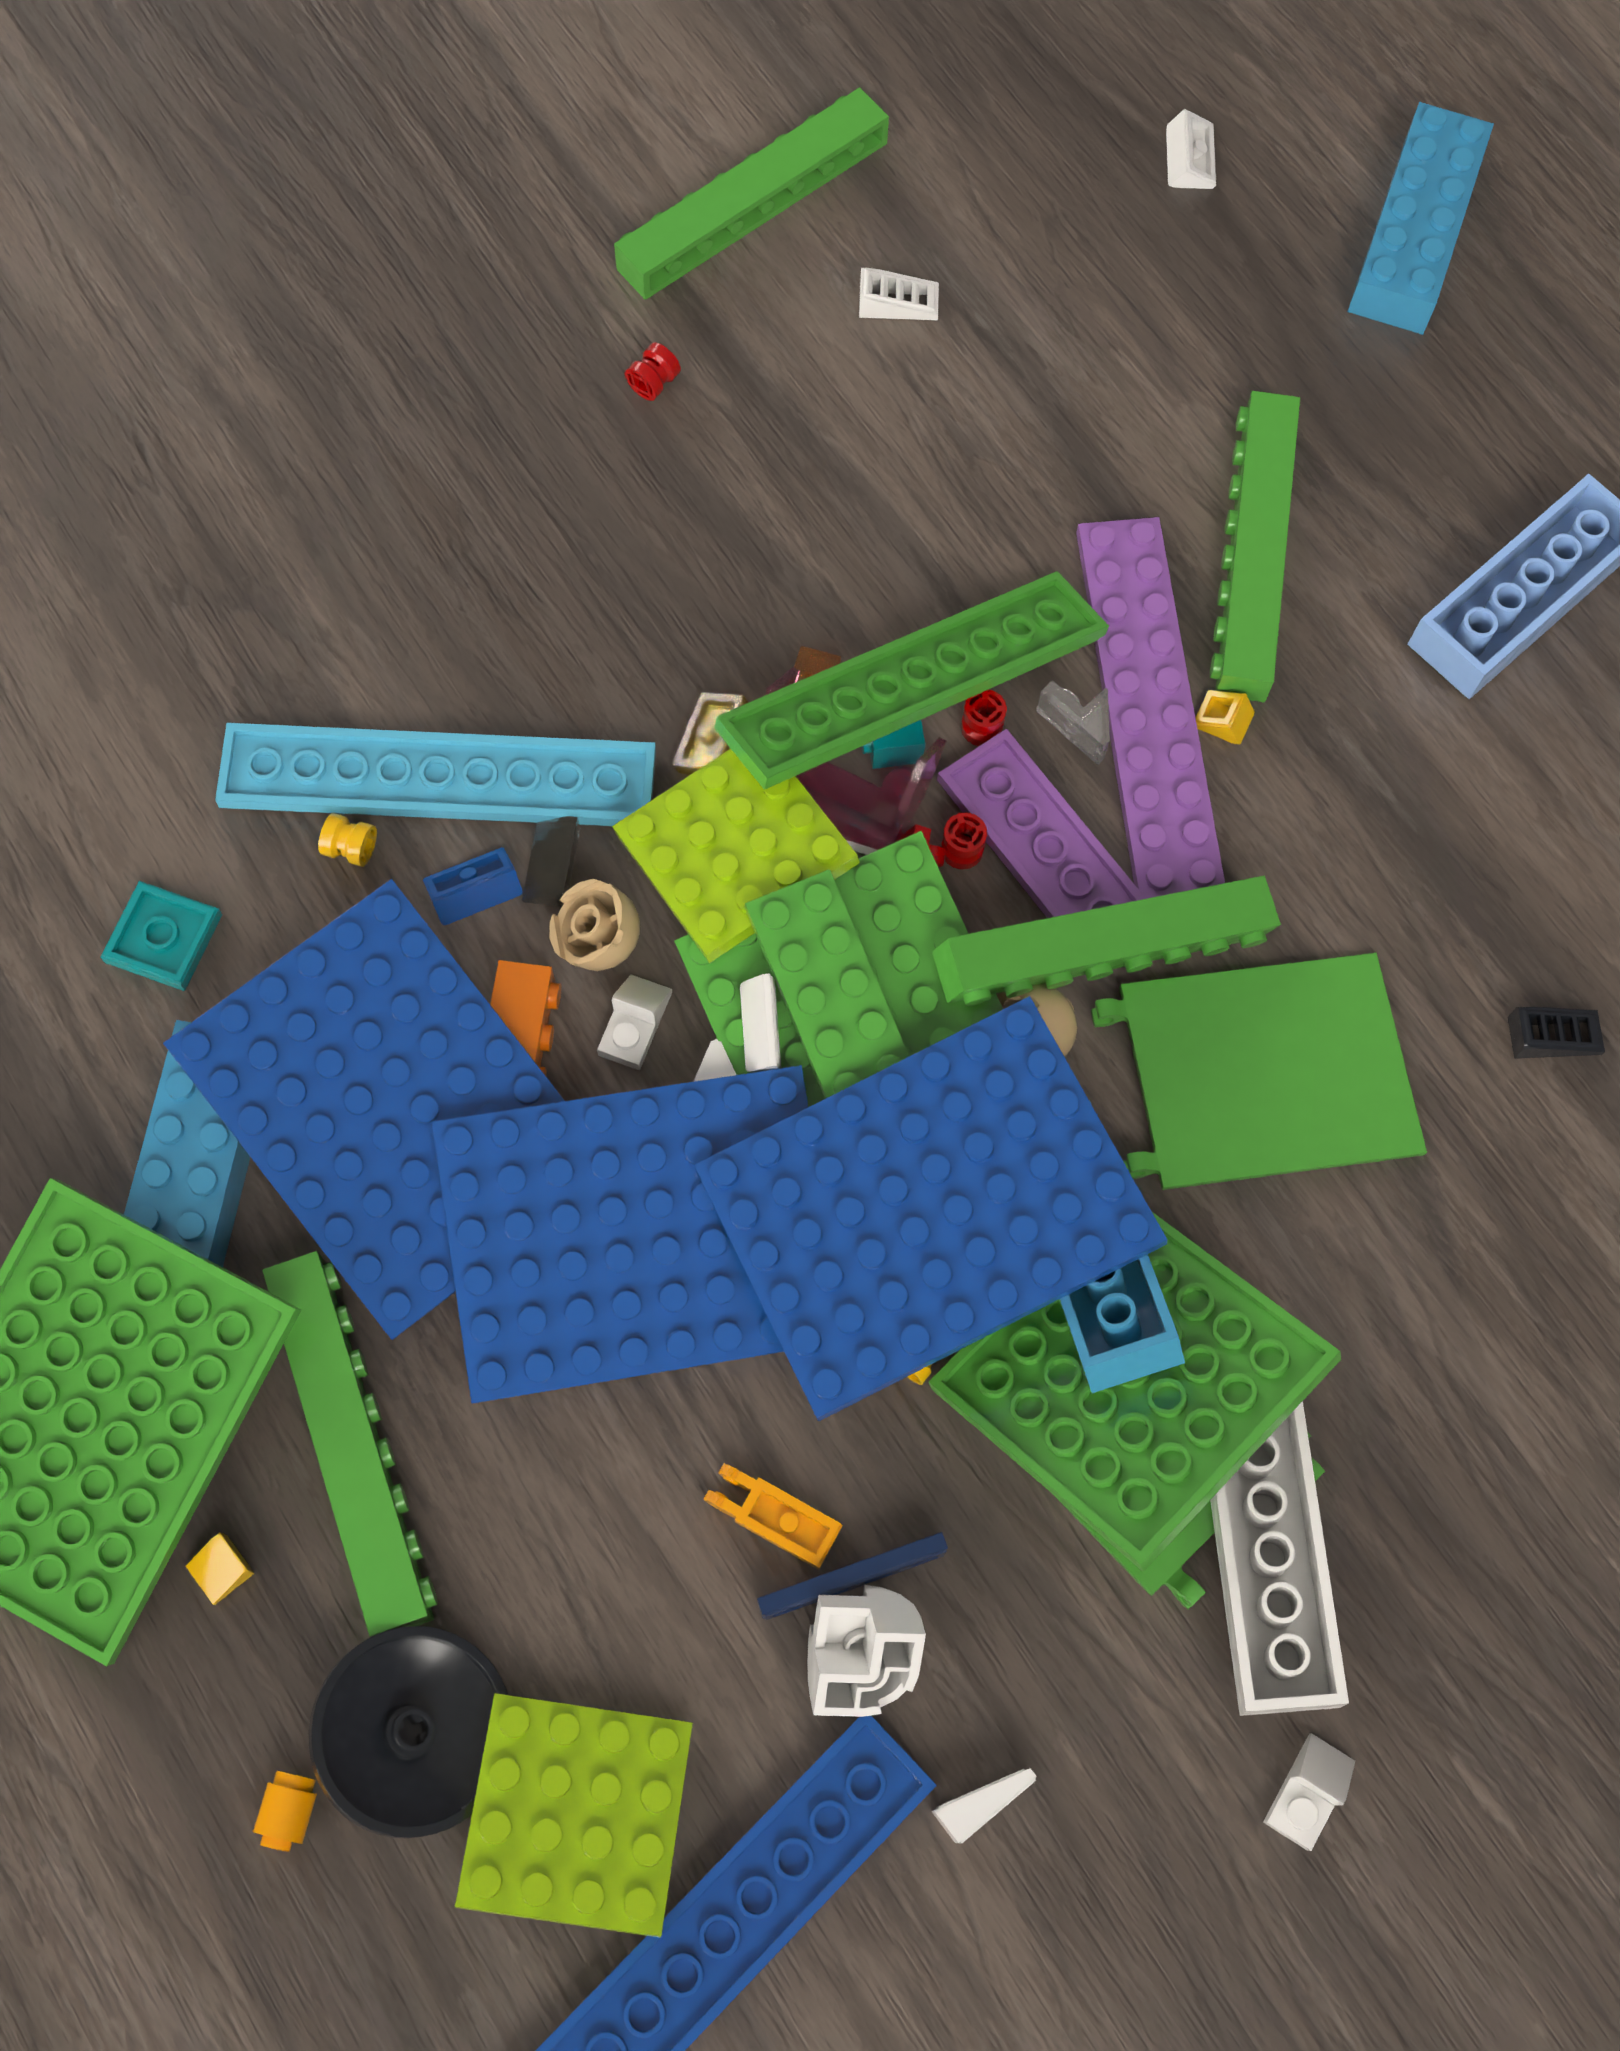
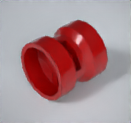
M655 342L651 343L643 352V359L641 361H634L625 371V378L630 387L639 396L646 400L654 401L663 391V384L665 382H672L679 375L681 366L678 359L667 347Z
M988 689L966 699L961 731L964 738L971 744L980 746L1002 732L1007 706L999 693Z
M964 812L951 816L946 822L941 847L946 850L944 860L951 867L960 870L970 869L976 866L982 859L987 839V827L980 817Z

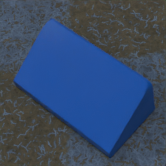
M504 847L423 879L442 925H448L516 898L523 893L516 871Z

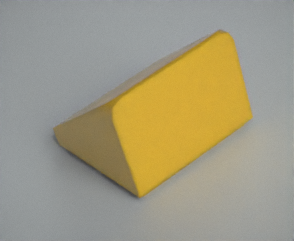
M1208 690L1195 717L1197 729L1227 742L1240 745L1254 716V709L1244 693Z
M221 1532L211 1538L185 1566L213 1605H216L255 1574L229 1537Z

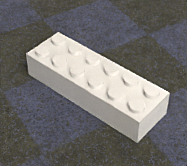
M1302 1401L1210 1500L1240 1716L1341 1708L1349 1704Z

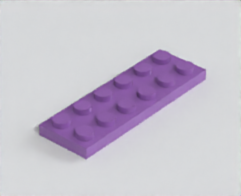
M1007 729L938 773L937 781L963 813L975 814L983 820L987 827V844L1047 918L1146 899Z

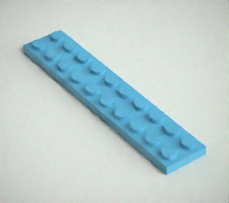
M226 723L215 801L219 808L613 826L653 799L656 745L655 742Z

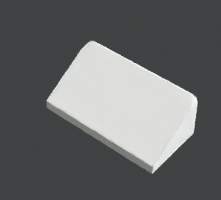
M1184 109L1168 123L1166 128L1168 185L1175 188L1213 189L1216 186L1214 124Z
M762 974L743 981L740 985L745 1065L747 1072L750 1073L781 1068L775 981L770 974Z

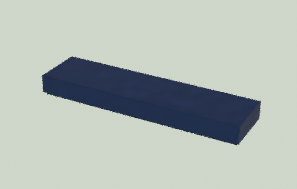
M943 1532L759 1597L757 1598V1603L762 1618L769 1620L818 1602V1595H839L944 1557L948 1546Z

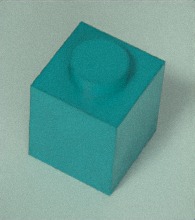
M922 720L861 746L863 754L870 753L872 769L923 763L925 738Z

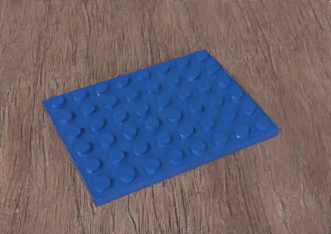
M392 879L163 1042L164 1046L392 1341L456 1292L432 1121L565 1101Z
M1030 996L694 1165L818 1421L1167 1245L1165 1234Z
M802 1065L432 1121L471 1404L784 1352L694 1165L808 1108Z

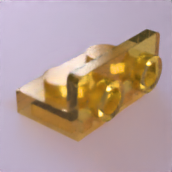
M700 693L672 762V766L679 774L691 775L731 749L714 729L716 716L749 703L744 695Z

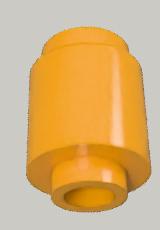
M276 1771L273 1783H267L253 1829L254 1833L262 1835L261 1846L290 1852L292 1842L303 1844L317 1794L312 1793L316 1782L315 1779Z

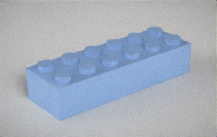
M1587 474L1420 620L1407 645L1464 696L1471 699L1620 566V500L1594 477Z

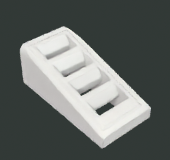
M861 268L859 318L938 320L939 283L874 268ZM888 294H896V298L888 297ZM904 294H911V302L904 300ZM919 295H927V305L919 304Z
M1031 1768L1019 1770L939 1805L932 1813L955 1843L962 1844L1036 1781L1035 1778L1037 1776Z

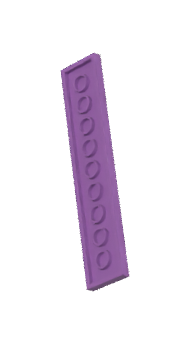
M1160 518L1078 524L1076 535L1087 601L1109 625L1106 635L1099 638L1094 644L1134 884L1146 899L1225 883Z

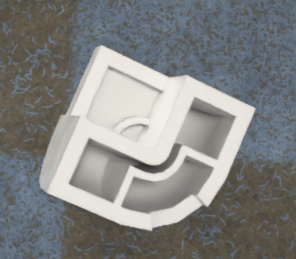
M864 1585L863 1596L818 1595L814 1625L810 1624L807 1658L808 1686L813 1715L859 1717L882 1714L880 1707L897 1700L906 1690L913 1692L919 1677L926 1636L921 1616L913 1603L901 1594L883 1587Z

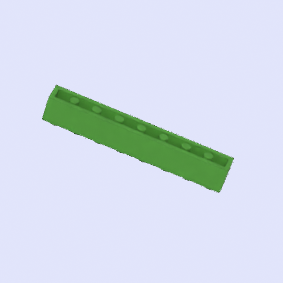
M860 87L847 96H841L834 104L822 112L808 117L803 124L789 133L778 136L773 143L757 153L750 154L743 162L726 173H720L712 182L696 192L687 194L682 201L668 210L657 213L649 222L635 231L624 234L619 241L614 243L617 271L644 300L648 299L885 146L888 140L889 116Z
M1259 391L1251 392L1247 407H1239L1236 420V431L1242 432L1241 440H1236L1232 457V465L1239 467L1238 475H1232L1228 499L1235 500L1234 510L1229 509L1225 525V534L1231 535V544L1225 545L1221 562V570H1228L1227 581H1221L1217 605L1224 606L1223 617H1217L1214 642H1220L1219 653L1213 654L1210 678L1216 679L1215 691L1244 693L1251 701L1265 702L1274 683L1300 397Z
M1264 875L950 937L933 950L932 954L947 1004L964 1000L965 1006H974L991 1000V994L1005 992L1007 998L1026 994L1033 990V985L1046 983L1047 989H1055L1072 983L1074 981L1073 977L1086 975L1087 981H1093L1111 975L1113 969L1125 967L1126 972L1130 973L1150 967L1154 960L1164 959L1165 964H1174L1190 958L1191 953L1202 951L1204 956H1212L1228 950L1231 944L1240 943L1243 949L1254 947L1266 942V934L1279 927L1281 923Z
M318 1251L265 1268L262 1271L268 1291L301 1309L284 1342V1346L369 1636L373 1637L391 1629L418 1626L432 1621L434 1617L431 1607L438 1605L437 1596L430 1577L422 1578L416 1560L424 1557L422 1547L415 1529L407 1531L402 1513L409 1511L408 1501L401 1483L393 1485L389 1472V1467L396 1465L388 1439H379L375 1422L382 1420L381 1412L375 1395L373 1393L366 1395L361 1378L368 1376V1370L361 1350H353L348 1334L354 1332L355 1328L347 1305L339 1307L335 1290L342 1288L338 1271L332 1262L326 1263Z

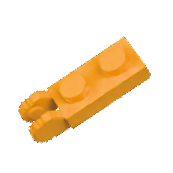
M723 1463L718 1473L730 1484L749 1491L748 1497L741 1507L722 1493L708 1490L703 1500L723 1513L735 1518L737 1524L820 1570L843 1525L760 1477L756 1480L736 1468Z

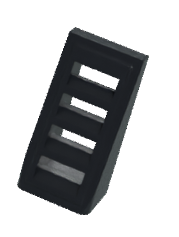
M1516 1007L1507 1017L1514 1059L1603 1055L1605 1053L1598 1010ZM1570 1023L1573 1041L1566 1040L1564 1024ZM1579 1023H1587L1590 1042H1582ZM1548 1024H1554L1556 1040H1550ZM1532 1025H1538L1540 1040L1534 1039Z

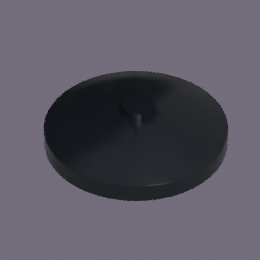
M424 1626L401 1627L379 1633L363 1641L342 1657L325 1678L313 1704L309 1723V1752L314 1774L321 1789L332 1805L345 1818L366 1831L377 1835L408 1839L437 1834L456 1826L472 1815L494 1693L508 1695L502 1678L489 1659L478 1648L456 1634Z

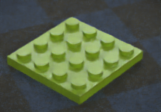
M731 749L612 826L620 841L709 963L755 933L744 908L745 903L829 869L835 880L860 863L856 852L796 776L764 790Z
M494 1693L455 1907L661 1938L693 1723Z

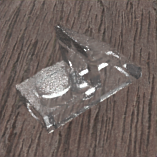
M1052 680L1041 690L1036 711L1092 761L1099 765L1104 760L1110 741L1108 689L1105 688L1083 707L1073 692L1068 689H1062Z

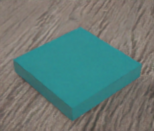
M139 881L100 958L106 964L185 991L223 914L216 907Z

